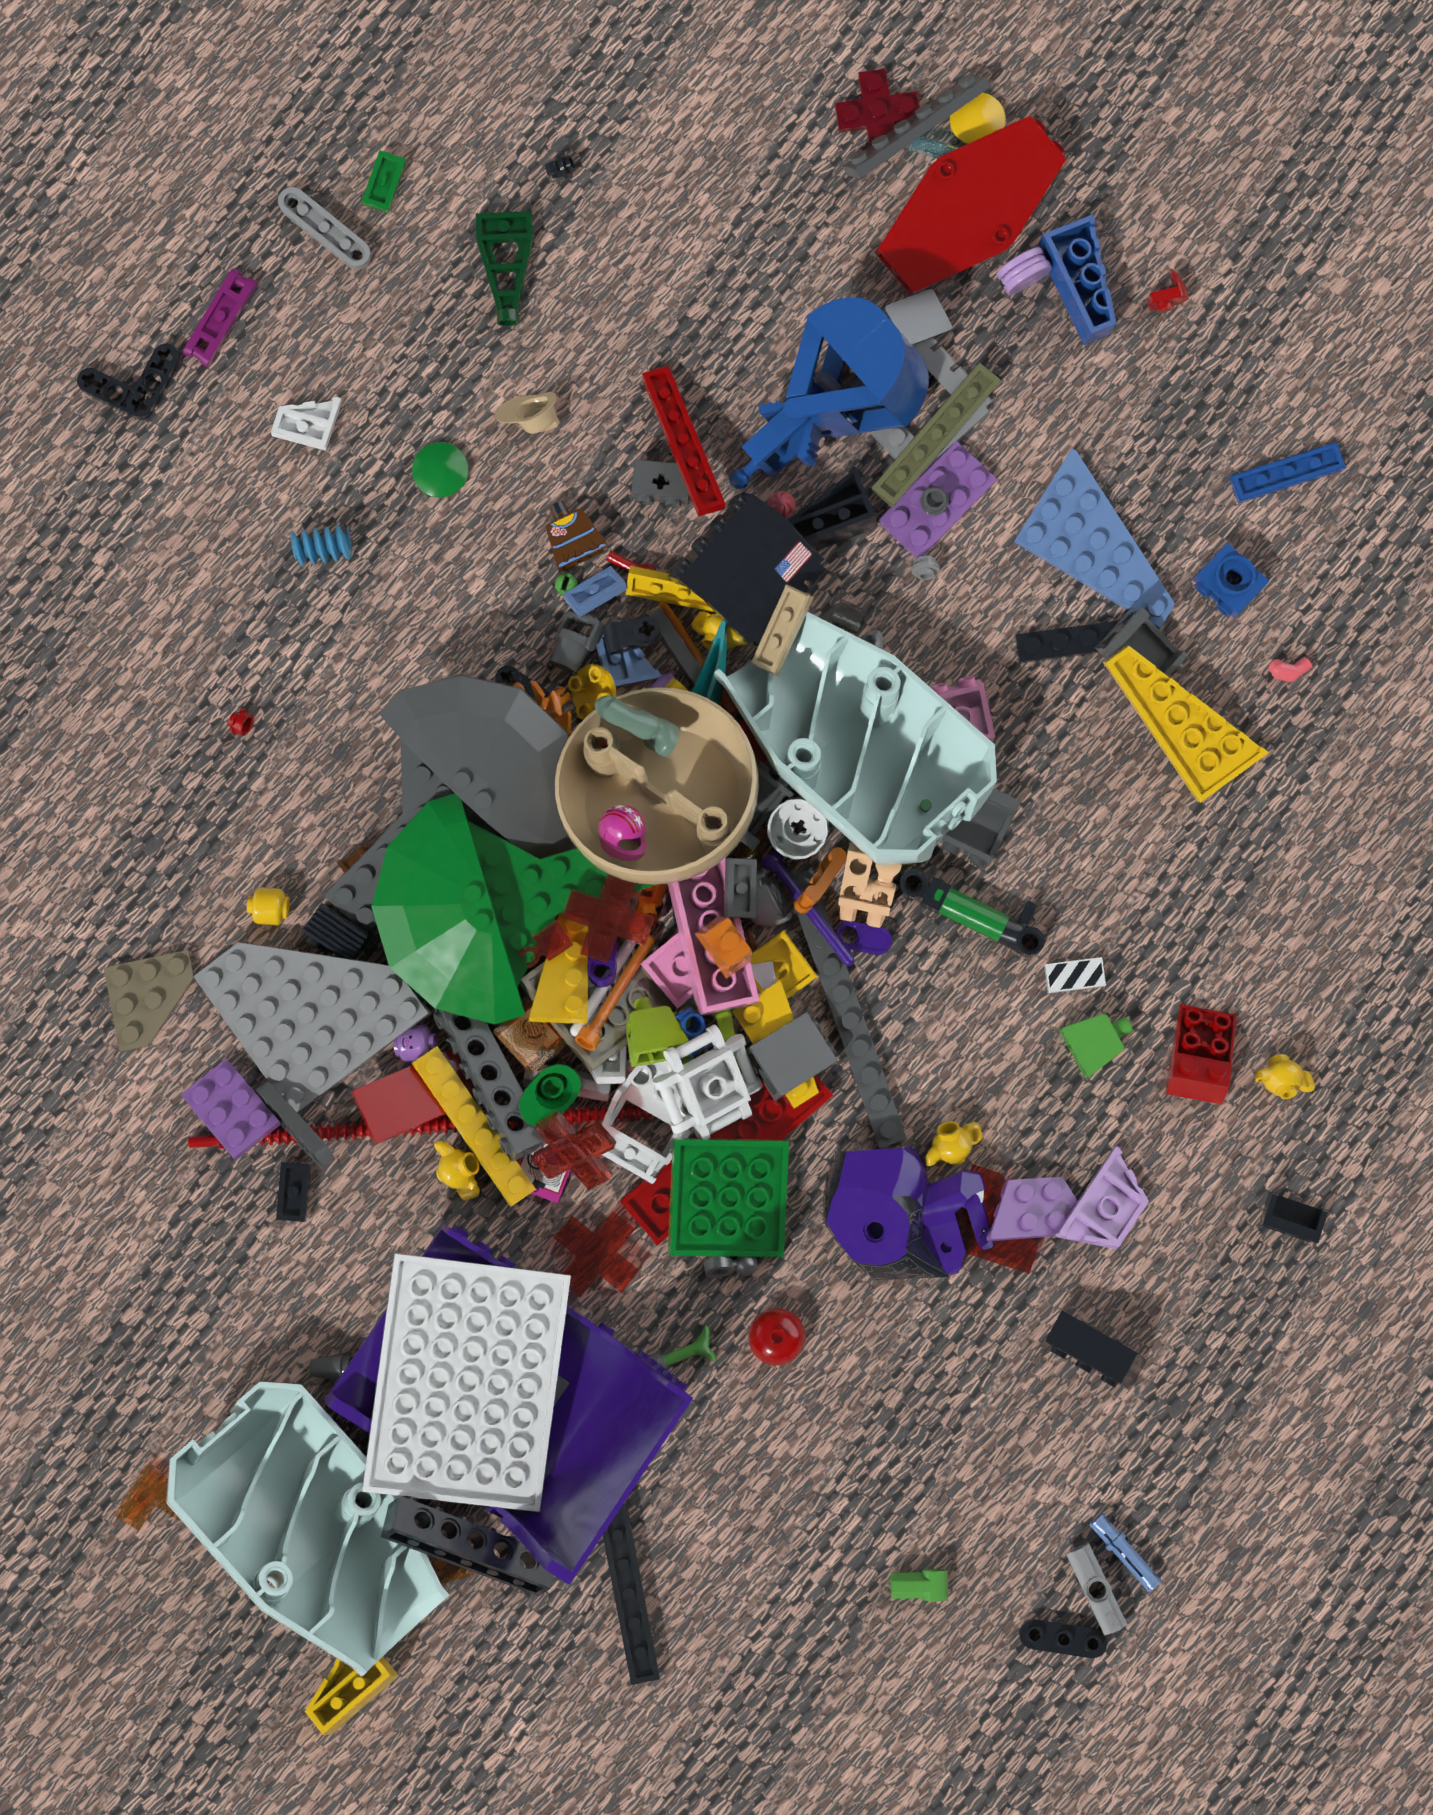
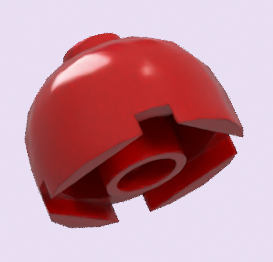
M770 1308L759 1313L751 1322L748 1331L749 1346L753 1354L761 1362L772 1366L786 1365L794 1361L802 1352L806 1341L805 1328L801 1320L791 1311L783 1308Z

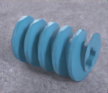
M348 524L346 532H343L340 526L336 525L334 534L330 532L328 526H325L323 535L319 534L317 528H313L312 537L308 536L305 529L302 530L301 538H297L295 532L291 531L294 558L298 560L301 566L306 565L307 557L313 565L317 564L319 556L324 563H328L330 554L335 562L340 560L341 553H343L346 560L351 559L352 543Z

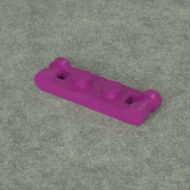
M232 268L183 350L184 355L199 359L200 364L208 368L213 363L218 350L249 298L258 287V281L251 277L247 279L241 276L242 272L235 268ZM236 285L242 288L239 294L232 291ZM202 340L209 343L206 350L199 347Z

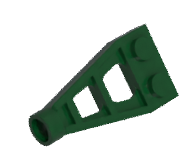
M532 211L476 213V240L497 308V324L500 326L518 325V310L533 245ZM495 243H516L518 251L515 261L513 263L499 264L493 254V245ZM515 272L514 289L501 291L498 287L497 274Z

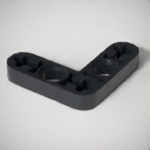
M164 343L157 346L134 388L94 368L83 369L78 374L77 384L86 395L134 419L146 420L153 414L180 362V355L171 344ZM171 351L170 354L173 360L165 361L162 367L164 371H167L166 374H163L159 369L153 368L154 365L160 368L163 363L160 355ZM151 375H157L161 378V384L156 389H150L146 386V381ZM94 376L96 382L103 386L101 395H99L101 390L98 387L90 385L87 388V384L84 381L85 378L91 379ZM114 387L123 390V396L118 401H111L108 398L109 391ZM143 389L147 394L154 397L151 399L147 395L144 401L147 409H140L137 413L134 404L142 402L144 395L140 391Z

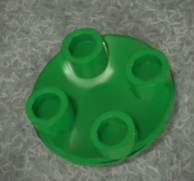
M445 442L432 443L422 448L416 455L412 465L413 479L417 487L427 496L437 498L448 497L465 486L468 477V463L464 454L454 445Z

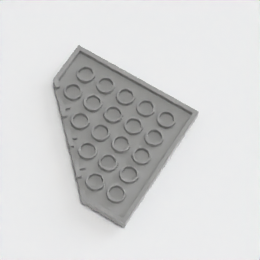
M238 942L193 976L267 1081L297 1113L301 1112L431 1013L416 991L390 969L389 965Z

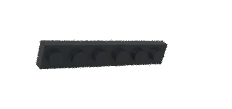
M624 1503L604 1532L603 1540L631 1685L659 1680L660 1674L627 1503Z

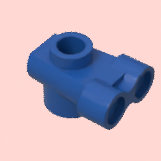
M688 1006L674 1014L688 1041L706 1032L703 1017L697 1014L692 1006ZM689 1018L691 1020V1026L686 1029L685 1024L687 1019ZM712 1042L690 1053L689 1055H687V1058L692 1057L698 1054L703 1049L713 1045Z

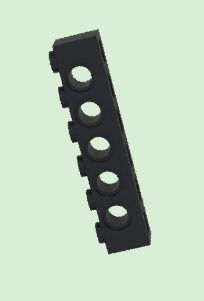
M399 1496L388 1505L381 1538L536 1596H540L551 1589L554 1575L540 1565L516 1536L502 1535L497 1533L496 1529L471 1523L466 1517L447 1514L440 1507L426 1506L418 1503V1500L411 1496ZM414 1519L420 1523L421 1528L415 1524ZM441 1529L446 1532L447 1538L443 1536ZM468 1540L472 1542L474 1548L468 1544ZM494 1549L499 1553L500 1558L495 1555ZM520 1559L525 1563L526 1568L522 1566Z

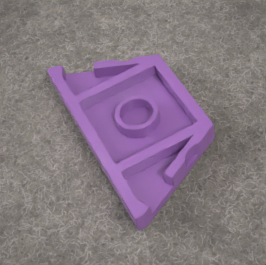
M1047 1177L1008 1180L1004 1182L1000 1194L1001 1201L996 1206L995 1219L991 1231L987 1234V1241L1054 1237L1077 1203L1076 1197L1064 1178Z

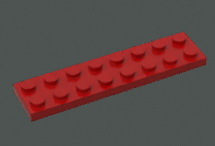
M816 1075L814 1080L819 1093L794 1109L786 1096L774 1101L761 1081L762 1088L749 1095L751 1100L748 1101L752 1115L744 1120L740 1118L710 1135V1139L782 1140L834 1095ZM672 1160L655 1177L656 1181L653 1184L644 1180L620 1201L657 1246L669 1236Z

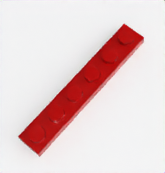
M669 366L642 373V381L698 517L724 510L726 503Z

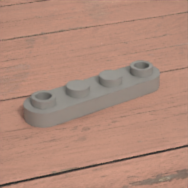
M289 187L280 193L278 204L282 213L348 267L359 270L365 268L370 263L371 251L367 243L302 190L296 187ZM296 200L298 205L295 208H291L288 206L290 201ZM355 252L362 253L360 259L355 260L352 258Z

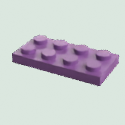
M956 441L913 484L895 507H891L878 520V523L915 558L924 556L997 482V478ZM930 487H939L948 495V507L940 515H929L921 508V495Z

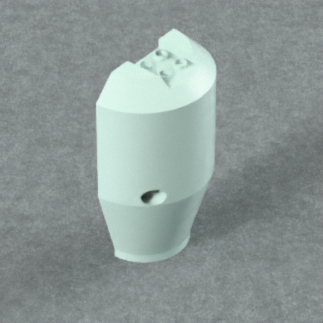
M809 612L805 615L778 676L751 664V661L729 676H726L720 669H717L714 673L715 679L726 689L776 774L877 865L921 863L930 859L934 847L941 841L943 836L949 830L956 828L962 820L971 821L996 785L995 744L894 655ZM924 799L932 803V807L928 812H922L919 809V805Z
M259 1382L237 1401L230 1412L231 1415L217 1430L219 1432L217 1435L212 1431L199 1443L200 1445L191 1440L170 1459L166 1503L262 1612L346 1663L362 1677L397 1642L444 1601L449 1594L441 1586L426 1554L381 1538L388 1505L397 1499L398 1496L362 1492L366 1456L309 1392L300 1384ZM355 1499L363 1501L365 1508L357 1506ZM267 1580L270 1581L275 1588L269 1586Z

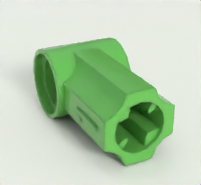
M924 1569L921 1572H890L891 1599L922 1598L923 1601H947L948 1570Z

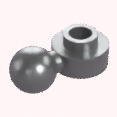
M709 1256V1259L704 1262L705 1275L710 1278H720L737 1271L740 1275L749 1276L756 1271L757 1260L755 1257L737 1256L735 1260H732L729 1256Z

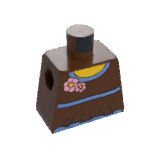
M564 500L558 501L549 507L554 521L546 524L545 527L559 574L608 551L605 540L581 508L570 513Z

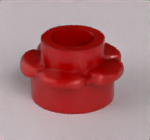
M246 709L233 712L228 720L230 732L233 735H247L253 726L254 718L247 713Z

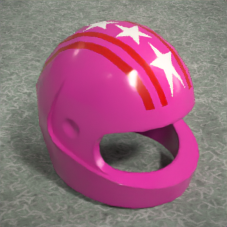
M616 805L607 809L600 818L598 825V835L603 851L623 861H635L644 856L647 849V842L643 836L646 833V823L641 813L629 805ZM630 839L639 848L633 851L620 848L619 841Z

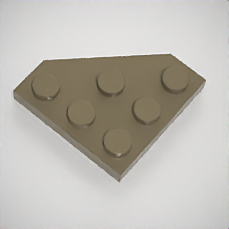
M189 950L104 967L119 1052L150 1047L163 1024L168 1020L186 990L195 980Z

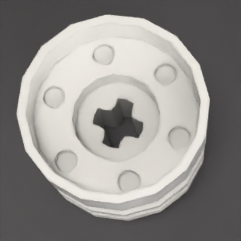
M794 797L782 802L771 814L767 825L768 838L773 848L782 856L791 859H805L816 854L826 842L829 833V821L803 797ZM801 819L805 822L804 827L807 831H801L799 834L794 833L795 827L792 825V822L798 823Z

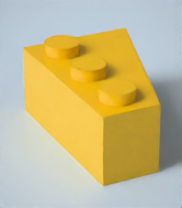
M384 1656L362 1677L352 1667L336 1658L333 1668L327 1678H324L306 1708L305 1713L322 1735H332L399 1675Z

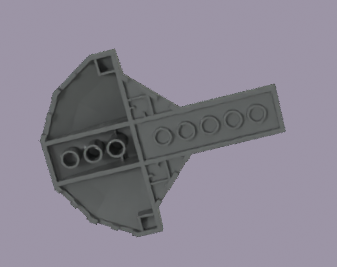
M458 674L450 678L401 689L379 712V715L400 737L403 813L328 889L324 896L357 927L368 933L376 925L371 905L387 846L428 801L451 794H456L462 799L468 821L538 859L568 851L571 839L564 829L555 798L556 770L561 752L569 738L567 730L518 686H509L495 683V681L482 680Z

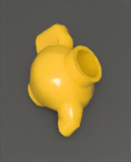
M700 611L692 621L691 627L699 635H705L702 643L710 651L723 619L718 614L711 615L708 612ZM727 624V649L747 645L748 643H745Z
M1285 1054L1271 1057L1267 1061L1268 1068H1262L1255 1072V1081L1258 1083L1263 1082V1085L1269 1092L1280 1096L1282 1099L1293 1098L1297 1095L1298 1089L1302 1092H1312L1315 1089L1312 1074L1304 1071Z
M948 1121L939 1125L937 1134H935L932 1141V1148L925 1155L926 1166H932L940 1159L954 1166L962 1164L971 1152L972 1146L983 1138L980 1124L971 1122L960 1127L957 1122Z
M436 1141L434 1147L441 1155L436 1170L438 1179L452 1189H457L459 1196L464 1201L478 1197L480 1189L477 1181L474 1179L475 1174L479 1171V1161L476 1156L471 1152L453 1148L446 1141Z

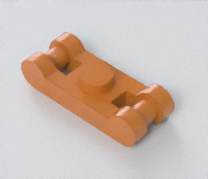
M833 848L828 856L820 862L819 868L808 881L812 885L808 886L803 891V894L794 902V907L799 913H807L820 900L847 858V854L842 848Z

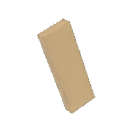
M789 585L785 586L751 664L774 675H779L814 598L813 596Z

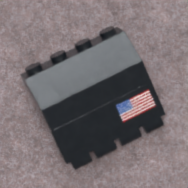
M742 492L730 500L729 508L723 514L718 515L710 523L711 528L706 534L698 537L692 543L690 552L674 563L673 571L668 577L675 584L687 587L703 599L745 643L750 644L753 642L759 646L767 628V623L774 613L785 586L789 585L807 593L809 587L804 581L806 580L811 585H814L826 569L821 564L824 558L784 516L754 494Z

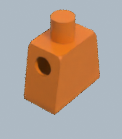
M719 916L695 933L726 979L751 962L752 951L728 917Z

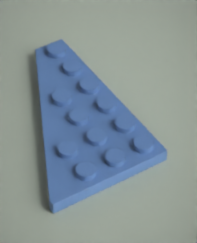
M1071 449L1014 543L1127 611L1132 606L1143 607L1150 614L1148 619L1160 630L1175 603L1078 452Z

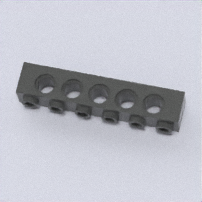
M435 1009L433 1014L434 1020L438 1028L444 1029L448 1036L446 1041L451 1053L457 1054L461 1061L459 1066L464 1078L471 1080L474 1089H472L473 1095L477 1103L484 1105L487 1111L486 1120L490 1128L497 1130L501 1138L499 1139V1145L505 1155L509 1154L512 1161H515L543 1148L547 1137L541 1127H534L526 1123L522 1118L519 1102L523 1092L487 1023ZM458 1021L465 1022L469 1029L459 1030L455 1023ZM476 1046L481 1050L482 1054L478 1056L472 1055L468 1048ZM489 1071L495 1076V1079L487 1081L481 1076V1073ZM502 1096L508 1101V1105L500 1106L496 1104L494 1098ZM511 1121L517 1122L521 1126V1130L512 1131L507 1126V1123Z

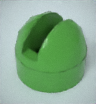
M563 573L555 580L556 591L561 596L578 585L576 578L570 573ZM565 577H568L570 579L565 591L562 590Z

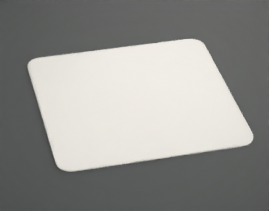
M932 289L891 303L885 307L893 324L911 344L952 329V325Z

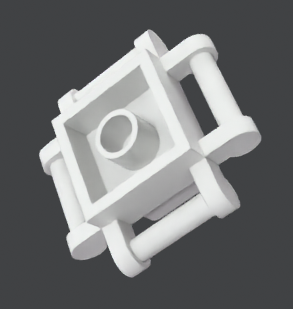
M712 1025L706 1028L705 1033L675 1049L671 1047L664 1051L665 1059L672 1071L655 1077L653 1083L656 1090H659L671 1118L670 1126L673 1133H681L694 1126V1132L698 1139H710V1135L740 1118L744 1120L752 1115L748 1101L751 1100L749 1095L760 1090L762 1083L760 1078L755 1076L744 1047L746 1042L742 1034L731 1036L727 1039V1042H724L719 1028L716 1025ZM712 1042L714 1049L682 1065L681 1058ZM733 1052L735 1053L736 1059H737L738 1064H739V1066H740V1069H741V1071H742V1074H743V1077H744V1079H745V1082H744V1080H743V1078H742V1075H741V1073H740V1070H739V1067H738L737 1062H736V1060H735V1057H734V1055H733ZM674 1084L676 1086L682 1104L685 1107H687V1110L689 1112V1114L684 1117H682V1114L680 1112V1109L670 1087Z

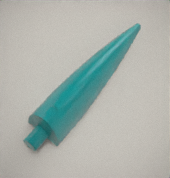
M724 620L720 623L706 661L692 690L693 693L706 697L721 706L724 686L715 679L714 673L717 669H720L725 674L727 623Z

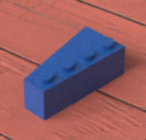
M1094 214L1044 233L1036 246L1042 248L1045 253L1044 256L1052 265L1049 274L1083 345L1109 336L1116 325L1109 289H1107L1105 279L1106 271L1099 251V238L1096 237L1094 227Z

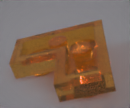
M148 1464L145 1465L114 1515L138 1531L142 1529L155 1506L178 1521L181 1520L166 1503L168 1477Z

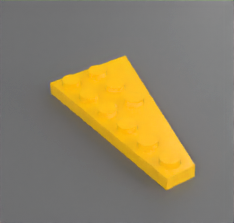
M1130 646L1123 647L1103 662L1197 802L1201 803L1269 753L1249 739L1242 731L1228 723L1225 718L1192 693L1182 688L1179 683L1161 672L1154 664Z

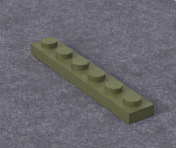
M978 363L874 484L871 491L894 508L997 388L1001 380L981 363Z

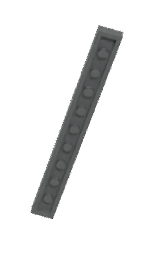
M812 868L791 876L802 891H804L808 886L812 885L808 881L814 873ZM790 894L791 899H792V902H793V904H794L795 899H794L793 896ZM821 897L814 906L833 930ZM796 910L878 1147L880 1149L906 1140L903 1126L847 967L806 913L802 914Z

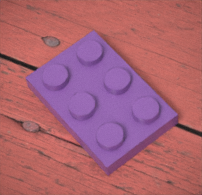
M227 1059L223 1060L181 1094L182 1098L235 1161L281 1125L279 1120Z

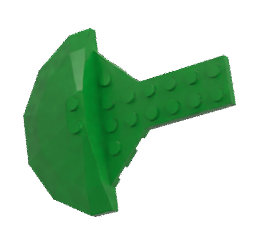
M451 794L428 801L387 846L371 907L390 969L435 1009L491 1024H498L526 1015L518 985L556 915L656 885L634 883L612 876L591 863L578 848L538 859L468 821L462 799L456 794Z

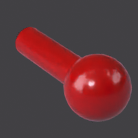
M613 551L609 552L606 561L628 572L630 566L657 571L652 564L644 563L639 565Z

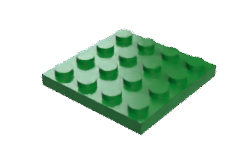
M673 1138L668 1255L784 1257L789 1141Z

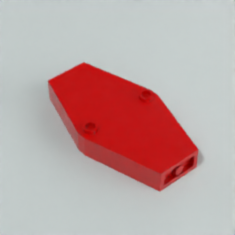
M1030 115L940 156L927 168L874 252L910 295L998 256L1014 243L1066 161V157L1063 155L1065 153L1063 147L1056 140L1051 141L1045 133L1047 131L1046 127L1039 119H1033Z

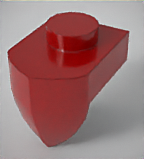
M1170 269L1172 288L1149 294L1147 299L1149 311L1167 312L1174 309V305L1182 304L1189 299L1187 288L1174 269Z

